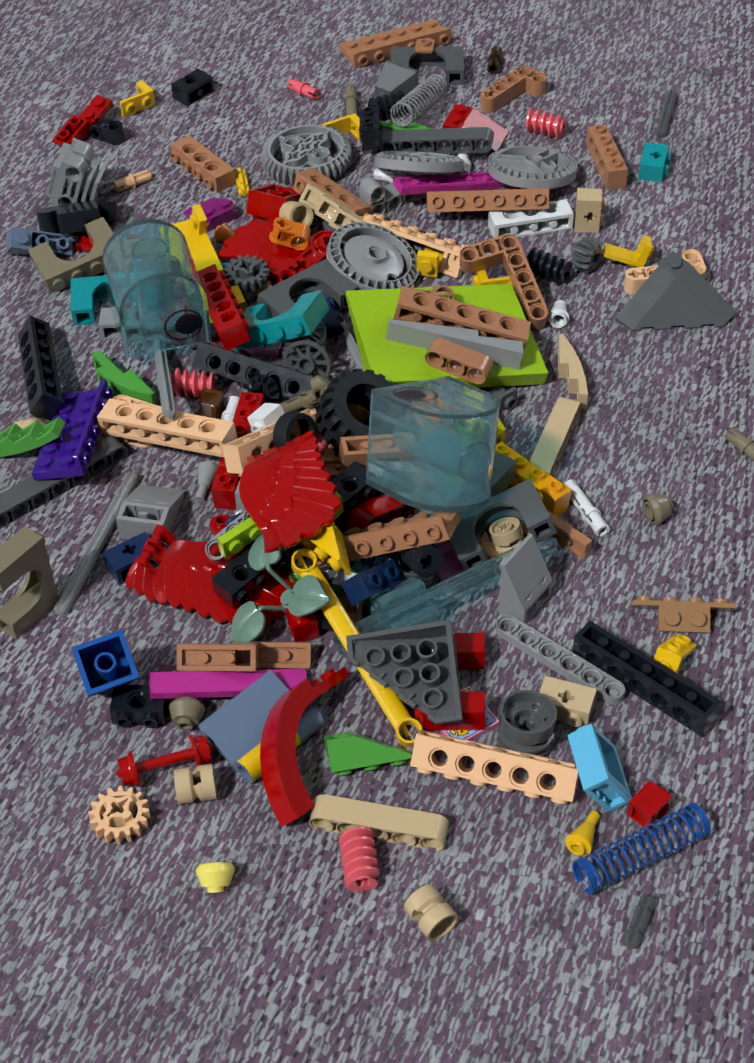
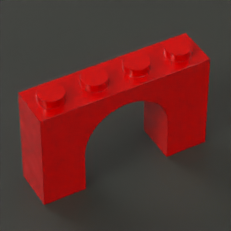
M455 633L459 670L485 669L484 633ZM461 692L463 721L435 725L418 708L415 709V719L420 720L424 731L486 730L485 692Z

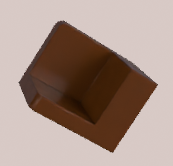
M202 388L200 391L202 404L196 415L220 419L225 410L223 391Z

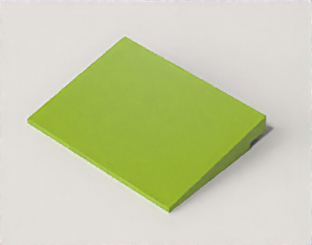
M512 284L448 286L454 291L455 301L526 320ZM420 287L414 289L431 290L432 287ZM401 288L349 290L345 293L363 370H372L374 374L386 376L385 379L389 382L392 381L396 385V389L404 388L400 389V391H425V389L439 379L451 381L456 389H464L467 386L470 388L545 383L548 371L531 330H529V337L523 351L519 370L493 364V368L484 383L475 384L430 366L425 361V354L428 349L386 340L389 319L394 318Z

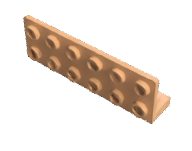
M365 213L364 216H360L367 223L388 228L395 235L444 251L439 272L455 278L461 276L462 270L459 265L460 250L468 246L467 244L460 246L455 244L456 241L453 239L444 238L443 240L437 238L438 234L429 231H426V233L420 232L419 227L412 225L408 227L403 226V222L391 219V221H388L384 215L378 213L373 215Z

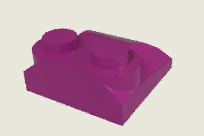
M214 196L199 203L207 218V233L223 223L227 224L239 218V214L234 209V203L231 200L219 199ZM192 207L183 212L187 218L192 215Z

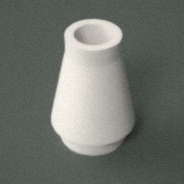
M557 300L548 314V321L555 328H562L569 322L567 305L563 300Z

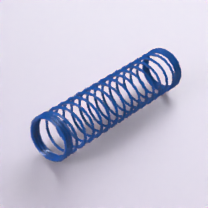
M690 803L685 806V809L680 808L677 812L670 813V816H664L662 820H656L655 824L650 823L647 827L640 828V831L635 830L632 832V835H625L624 839H617L616 843H609V847L603 846L601 850L596 849L593 854L588 853L586 858L580 857L574 860L572 869L575 879L578 883L582 882V880L585 881L580 869L581 866L590 883V886L586 887V889L583 888V891L589 895L596 893L598 889H602V883L609 886L610 879L617 882L618 875L621 878H625L626 872L633 874L634 868L641 870V864L647 867L649 866V860L655 863L657 857L663 859L665 853L671 855L672 849L679 851L680 846L687 847V842L693 844L695 838L701 840L709 836L711 832L709 819L698 804ZM691 809H693V810L695 811V813L698 815L699 819L701 820V823H702L703 829H704V833L702 832V829H701V827H700L699 822H698L697 819L694 817V815L691 813ZM684 811V817L679 812ZM674 814H676L677 821L672 818ZM679 816L690 829L692 841L686 837L680 825ZM666 818H669V824L664 821ZM671 820L674 821L682 832L685 845L679 842L673 830ZM658 822H661L662 829L657 825ZM664 824L674 835L677 849L671 845L665 833ZM697 824L699 832L697 831V833L694 834V830L692 829L691 825L694 827V825ZM650 826H654V832L649 829ZM656 828L664 835L669 845V853L663 848ZM642 830H646L647 837L641 833ZM649 832L657 840L662 856L656 853L651 843ZM639 833V840L634 837V834ZM641 835L650 845L654 854V860L647 855ZM631 837V844L626 840V838ZM634 840L643 850L647 864L640 860ZM620 841H623L624 849L618 844ZM626 843L634 852L638 860L639 868H637L632 863L627 851ZM613 844L616 845V852L611 849ZM618 847L627 857L631 872L622 863ZM605 848L608 849L609 857L603 852ZM597 852L600 853L601 861L595 856ZM611 852L618 859L623 870V876L615 868ZM603 855L612 866L616 879L609 875ZM589 856L593 857L594 866L587 860ZM595 859L603 868L608 883L600 878Z

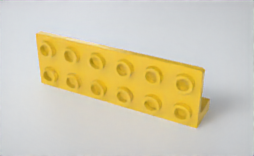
M198 204L192 206V215L189 216L190 220L161 227V233L171 255L178 257L183 263L184 270L181 277L197 313L201 315L203 321L213 323L192 273L213 264L216 265L218 271L223 270V267L207 235V218L201 205ZM233 286L231 289L240 308L244 312L246 301L239 286Z

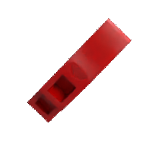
M96 95L79 116L73 114L52 139V142L62 146L64 142L71 145L73 138L85 141L90 137L89 127L97 124L98 120L104 117L114 106L112 100Z

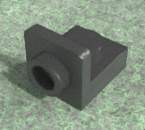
M503 386L493 387L484 392L483 395L487 398L490 405L501 413L506 409H512L517 404L518 389L512 387L507 390Z

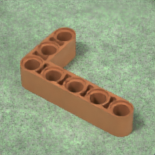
M505 234L465 246L460 250L459 265L460 269L465 273H473L503 264L527 321H531L530 328L540 330L546 327L548 309L517 236Z

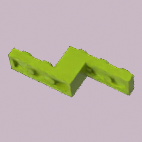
M336 491L334 495L340 497L342 508L335 511V516L338 518L344 512L342 496ZM250 517L217 538L220 553L225 559L239 553L245 546L256 541L261 535L260 530Z

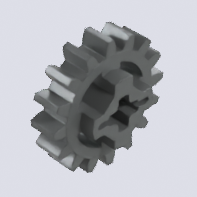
M246 254L245 257L238 255L237 260L231 258L230 263H225V268L223 269L230 287L238 285L244 292H247L248 289L255 291V287L262 288V283H267V278H269L268 263H264L263 258L257 260V255H254L252 258L249 257V254Z

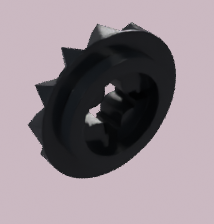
M258 374L249 379V383L245 387L248 393H260L257 390L262 388L263 393L266 394L264 396L265 403L277 404L280 392L276 382L271 377Z

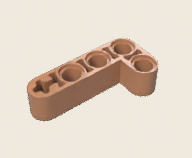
M528 66L518 67L481 92L480 110L484 113H493L524 92L533 96L545 95L547 76Z

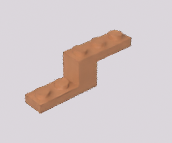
M411 432L340 437L339 456L322 458L320 461L324 462L326 467L323 470L329 473L331 477L329 481H331L355 461L367 468V460L415 456L416 449Z
M547 509L557 533L549 537L581 559H587L591 555L592 540ZM520 521L524 532L523 536L526 538L529 535V531L525 524Z
M234 641L231 644H177V671H256L258 668H311V642Z

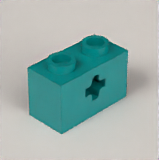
M645 142L638 179L662 182L663 176L668 174L671 153H668L669 145Z

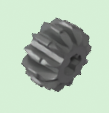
M582 237L581 241L577 242L574 253L571 255L574 267L581 272H593L595 268H598L599 262L602 261L604 245L594 237Z

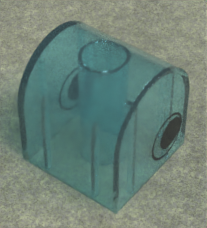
M158 219L138 220L117 230L104 247L102 263L108 301L125 359L157 353L159 350L166 351L196 345L198 341L211 342L208 300L184 234L173 224Z
M450 376L371 389L366 484L406 505L428 511L465 512L486 506L491 500L500 405L498 398Z

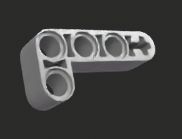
M413 174V175H411V176H424V175H423V174ZM372 177L364 178L359 186L360 199L371 206L369 211L371 215L374 213L384 215L391 212L392 209L403 207L411 201H417L427 196V193L400 195L393 183L383 187Z

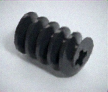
M398 91L397 93H390V95L385 94L383 97L377 96L376 99L373 97L369 98L368 107H379L381 119L382 114L388 119L392 106L405 97V94L402 91ZM404 105L405 111L409 113L406 106Z
M536 247L532 248L526 257L535 276L540 275L542 279L547 278L549 282L554 281L556 285L565 282L572 271L573 263L571 261L565 265L566 260L564 258L559 260L556 255L551 258V253L547 252L544 255V250L540 249L537 252Z
M431 544L398 551L402 562L420 577H433L442 568V555Z

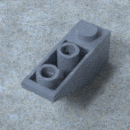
M12 227L6 235V253L30 255L28 249L47 242L55 256H72L73 235Z

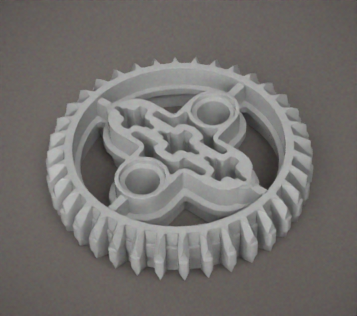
M307 123L306 125L299 124V126L292 125L291 128H285L283 131L279 130L278 134L274 133L273 137L268 138L261 154L262 164L266 173L270 177L272 176L273 180H278V183L284 182L285 185L291 184L292 187L294 186L297 172L310 168L316 169L329 179L336 180L337 176H342V173H345L346 169L349 168L352 160V148L345 133H341L335 127L329 128V125L322 126V124L315 125L314 123L312 125ZM331 147L339 151L338 155L334 158L330 155L329 149ZM279 151L284 154L285 160L283 163L278 162L274 158Z

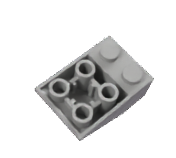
M140 484L123 501L116 517L119 537L121 539H130L146 532L152 538V532L156 525H162L171 532L185 496V490Z
M530 533L523 541L520 540L510 556H505L500 563L501 578L498 584L500 586V595L497 600L499 603L498 613L511 615L525 624L550 597L553 581L535 538Z

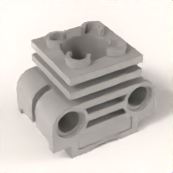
M73 138L71 145L64 142L60 151L61 155L52 165L50 172L51 183L47 186L45 196L52 198L51 206L77 203L81 195V202L87 201L88 198L90 200L99 199L98 195H103L106 188L104 178H108L110 169L107 168L109 160L105 159L101 170H99L102 157L98 156L93 167H91L94 149L90 144Z

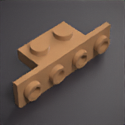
M638 596L637 600L631 602V608L658 609V632L709 634L710 611H734L736 603H729V599L724 598L714 599V602H703V598H688V601H678L677 597H663V601L652 600L651 596Z

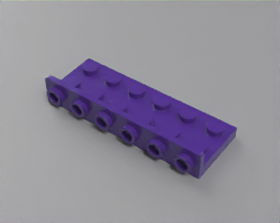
M101 379L97 390L91 389L85 392L71 391L62 394L63 402L53 416L52 421L60 417L66 423L58 438L41 447L32 470L34 480L84 476L87 466L90 465L91 454L95 451L96 440L100 436V425L97 416L109 398L113 399L112 388L108 386L106 379Z

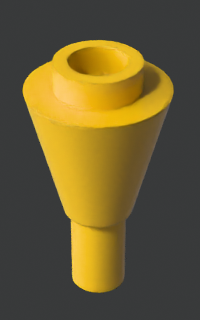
M591 811L586 821L565 838L566 847L574 855L586 856L588 853H591L595 826L600 819L598 812Z

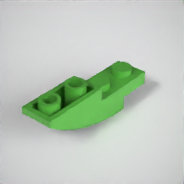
M100 350L92 353L98 382L100 383L101 379H106L108 386L112 388L114 396L126 395L157 405L156 399L158 397L152 387L149 388L141 376H137L131 369L124 372L121 368H117L109 356L106 357Z

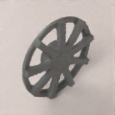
M307 339L294 341L286 349L283 356V365L287 367V359L297 361V364L288 368L299 369L301 372L313 376V370H315L326 379L329 377L332 360H330L324 346H320ZM298 345H306V354L302 352ZM310 346L318 349L314 355L310 354ZM294 348L300 357L288 353ZM321 353L325 357V360L315 359ZM317 365H327L326 373L318 368Z

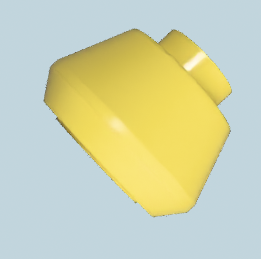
M211 862L199 864L195 872L201 887H207V893L224 892V886H230L235 867L231 862Z

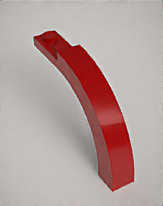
M345 667L336 672L333 668L320 675L321 682L317 678L309 682L306 678L290 688L276 701L265 721L260 744L261 774L268 801L281 827L298 819L315 806L302 782L297 764V729L302 714L308 705L318 696L350 676Z

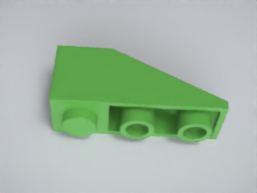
M351 731L324 736L328 766L331 773L336 772V775H347L352 773V769L363 767V770H374L379 768V764L389 763L391 766L406 763L405 759L412 758V754L407 749Z

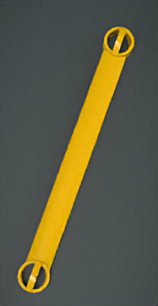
M299 549L292 555V570L301 578L306 575H312L321 582L331 602L320 609L347 651L346 636L360 633L319 569L315 553L309 549ZM302 556H307L313 560V565L310 568H307ZM296 559L298 560V563L300 564V566H301L302 569H300V568H298V567L296 566V564H295V560H296ZM360 666L357 667L395 729L397 742L404 747H414L415 739L411 741L403 739L400 735V728L405 736H409L410 733L406 725L416 727L419 732L423 730L421 724L411 717L401 699L398 698L397 693L389 687L384 688L370 678L367 671Z

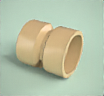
M515 517L501 518L492 523L489 528L492 541L495 544V550L501 560L505 556L509 557L514 551L516 544L520 540L523 541L525 539L521 523Z
M212 764L198 765L193 771L189 767L174 769L178 805L193 803L195 798H199L201 802L217 799Z
M428 884L420 887L409 896L404 904V910L414 923H419L418 927L426 938L433 942L449 933L457 924L459 917L448 903L443 902L444 899L433 885Z

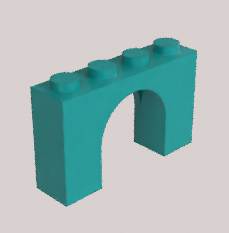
M148 271L150 279L157 283L155 271ZM146 272L71 278V314L74 326L95 324V307L97 303L111 295L129 296L135 300L136 307H158L157 285L148 280Z
M322 291L302 294L292 308L274 318L271 317L265 303L247 307L243 314L251 331L247 332L250 341L234 347L235 350L238 351L311 335L329 311Z

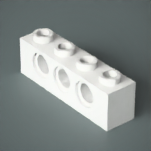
M567 199L549 202V209L489 211L488 227L493 238L505 234H514L520 237L573 228L574 213Z

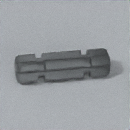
M647 895L640 896L638 906L635 909L623 942L625 946L631 949L639 948L641 938L644 935L655 906V899Z

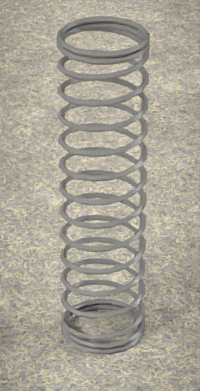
M438 74L430 75L393 105L390 112L393 122L400 127H406L443 97L448 88L444 77ZM432 79H437L438 81H440V83H441L442 86H443V93H442V88H441L440 84H439L437 81L432 80ZM428 81H433L437 83L440 87L441 93L439 92L438 87L434 83ZM429 84H432V85L435 86V88H436L437 91H438V96H437V94H436L435 89H434L432 86H430ZM427 86H429L430 88L433 89V91H434V93H435V96L433 95L432 91H431ZM401 105H402V108H403V111L405 112V114L408 115V116L411 117V118H407V117L402 113V111H401ZM404 105L406 106L408 112L411 113V115H409V114L405 111ZM398 106H399L400 113L402 114V116H403L404 118L410 120V121H406V120H404V119H402V118L400 117L399 112H398ZM395 108H396L397 115L399 116V118H400L402 121L407 122V123H402V122H400V121L397 119L396 114H395Z

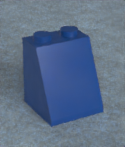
M123 630L71 647L88 697L140 679Z

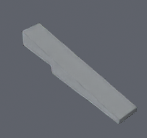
M389 319L386 340L429 349L436 338H443L487 355L495 365L516 370L520 368L523 357V341L478 336V330Z

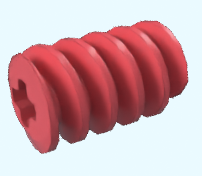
M532 107L527 113L526 129L530 133L534 130L535 134L541 132L543 136L548 134L551 138L555 136L556 139H560L567 129V116L564 121L561 114L555 119V113L553 112L550 117H547V111L540 115V109H537L536 113L533 114Z
M176 368L174 374L170 371L173 394L176 392L177 396L181 397L185 394L186 397H191L193 394L195 398H199L202 388L216 389L214 371H211L209 377L206 376L205 370L202 371L200 376H198L195 369L192 375H189L188 369L184 370L183 375L180 374L179 368Z
M369 827L351 828L341 834L339 838L343 876L345 877L344 884L352 892L373 890L378 887L379 882L376 879L380 876V872L376 868L378 860L375 858L376 850L374 849L375 840L372 838L373 830Z

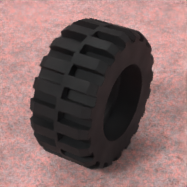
M362 369L346 370L341 375L333 378L319 398L316 405L317 413L315 414L316 423H320L318 430L321 435L324 434V441L328 445L331 444L334 447L333 450L339 453L340 437L406 432L409 421V413L406 412L408 410L407 403L393 394V391L396 390V385L392 381H387L385 379L386 376L374 374V371L368 369L366 371ZM347 403L357 404L366 408L375 418L377 427L367 426L357 421L350 413Z

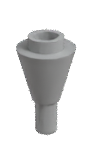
M207 460L198 464L199 488L195 497L197 501L205 500L207 491L213 484L218 468L217 464L213 461Z

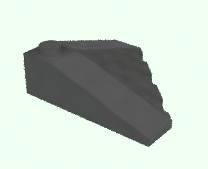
M672 251L654 270L616 316L615 320L631 331H641V328L653 327L654 330H669L671 326H684V329L701 328V325L714 324V327H724L736 314V311L689 262Z
M450 620L346 636L348 661L355 667L360 666L367 671L370 678L384 688L389 687L398 694L399 699L413 709L418 708L435 725L463 721L455 631Z

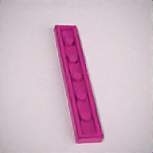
M488 172L395 177L393 180V185L400 195L507 187V184L495 180Z
M306 669L149 672L148 679L150 699L178 697L207 698L235 697L269 670L273 671L288 690L305 680L307 674Z

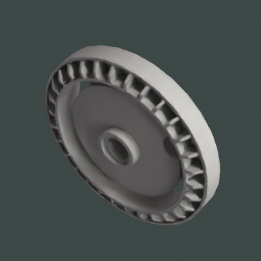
M523 145L503 148L492 153L488 159L487 170L495 180L509 186L524 189H551L573 182L577 176L578 164L573 157L562 151L550 149L549 147Z
M385 151L374 155V166L383 171L448 175L463 171L464 160L459 156L444 153Z
M365 222L343 225L332 234L326 248L327 261L338 272L358 287L357 290L402 288V286L410 288L415 283L419 274V270H417V255L410 244L401 236L393 234L391 230L380 225ZM404 267L405 275L397 279L401 275ZM394 277L396 280L388 281V278Z

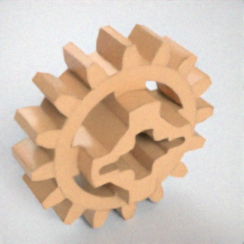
M119 786L117 792H113L111 788H108V795L104 796L99 793V802H92V810L88 811L92 831L95 830L97 838L99 839L104 836L106 843H109L112 838L116 839L117 845L121 843L123 838H126L128 842H132L131 835L133 834L140 837L142 835L140 827L147 828V819L151 817L147 799H143L142 792L134 794L133 787L123 791L122 786Z

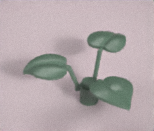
M262 534L256 539L249 551L248 561L250 567L256 571H262L266 568L287 590L282 593L280 598L282 606L261 605L257 607L256 603L252 601L243 604L235 613L232 621L231 632L233 641L255 640L265 627L266 618L264 613H262L264 610L283 611L286 613V608H288L292 615L302 617L319 610L331 602L321 582L312 575L300 578L295 583L294 588L287 584L271 567L272 564L280 560L282 547L278 551L265 553Z

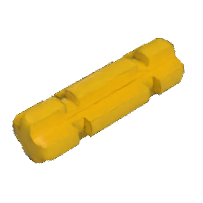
M238 167L237 171H235L238 194L246 197L250 190L246 171Z

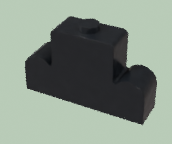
M115 196L36 209L39 229L44 232L61 230V234L86 231L85 224L104 217L107 223L120 220Z

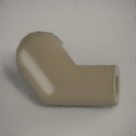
M269 281L262 283V288L255 287V291L248 289L243 294V297L250 303L261 291L267 290L272 285L269 284Z

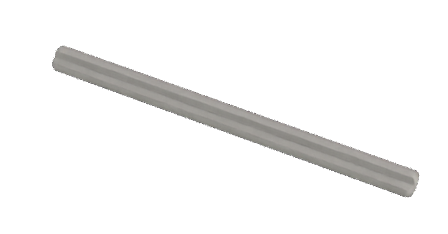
M156 336L152 345L163 417H169V420L174 418L173 415L176 414V406L164 338L160 339L159 336Z
M129 471L124 477L54 606L56 615L65 617L68 614L116 524V517L123 501L133 492L139 481L136 472Z

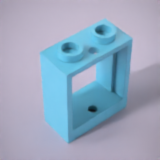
M592 723L582 726L575 732L567 735L583 790L606 811H612L629 803L632 797L616 746Z

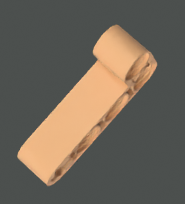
M695 249L684 250L682 258L689 262L705 279L706 265L700 252ZM659 265L628 269L625 272L624 291L635 295Z

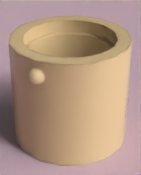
M287 201L280 208L279 217L310 226L313 220V210L308 204Z

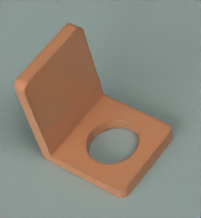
M417 39L415 53H433L435 39Z

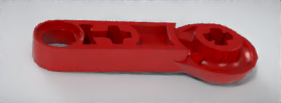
M324 230L315 233L311 238L309 247L279 273L278 283L283 281V277H292L296 275V272H301L324 259L327 260V246L324 243L327 244L334 232Z

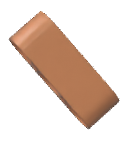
M436 338L425 354V361L430 366L475 384L484 383L493 368V361L487 355L443 338Z

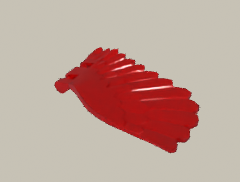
M268 218L266 221L252 220L248 225L235 229L234 236L224 241L223 247L225 248H222L217 253L218 258L238 259V255L245 257L246 254H249L250 258L257 255V260L263 258L264 263H268L269 275L278 280L279 273L305 250L298 251L272 243L269 239V234L274 229V219ZM310 235V238H309L308 247H309V244H310V241H311V238H312L311 235ZM283 277L282 280L284 281L290 277Z
M309 431L286 442L285 446L279 448L275 446L262 451L263 454L256 457L253 455L246 457L248 464L244 467L239 483L240 499L246 512L263 536L265 553L278 551L283 546L286 548L293 547L302 538L315 537L321 533L324 526L333 524L336 518L335 511L342 508L340 497L334 495L337 488L329 481L331 479L329 473L323 470L326 466L323 461H320L322 455L317 452L319 450L318 440L313 431Z
M156 525L152 532V538H148L141 550V556L136 558L129 569L125 583L127 589L132 590L135 588L139 596L145 595L150 603L156 600L163 606L168 602L175 609L181 604L187 613L194 609L202 618L206 619L211 615L212 619L220 625L227 621L232 624L235 613L243 604H240L235 609L228 605L214 592L211 578L246 549L243 548L239 553L231 555L221 563H214L209 560L205 553V547L208 542L177 539L166 527ZM161 541L169 545L168 550L161 545ZM214 545L211 548L210 554L212 556L219 557L222 555L218 545ZM150 559L159 564L157 569L149 562ZM285 569L282 573H278L287 584L294 588L295 583H292L289 578L291 570ZM273 577L264 588H259L253 593L247 602L252 601L256 603L257 607L261 605L282 606L280 598L287 589ZM262 611L266 618L265 627L272 623V618L281 619L287 616L283 611Z

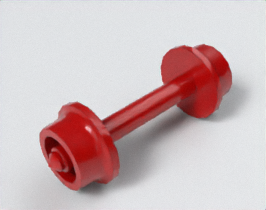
M191 734L188 735L190 748L135 763L132 752L129 751L127 756L117 759L119 769L115 775L122 778L124 787L130 785L140 787L139 773L193 758L196 767L211 763L210 752L213 747L207 743L205 735L193 737Z

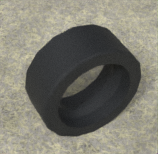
M287 412L280 416L273 430V441L276 448L285 446V443L290 441L291 428L296 421L299 423L301 435L313 431L316 438H318L317 427L312 417L299 412Z

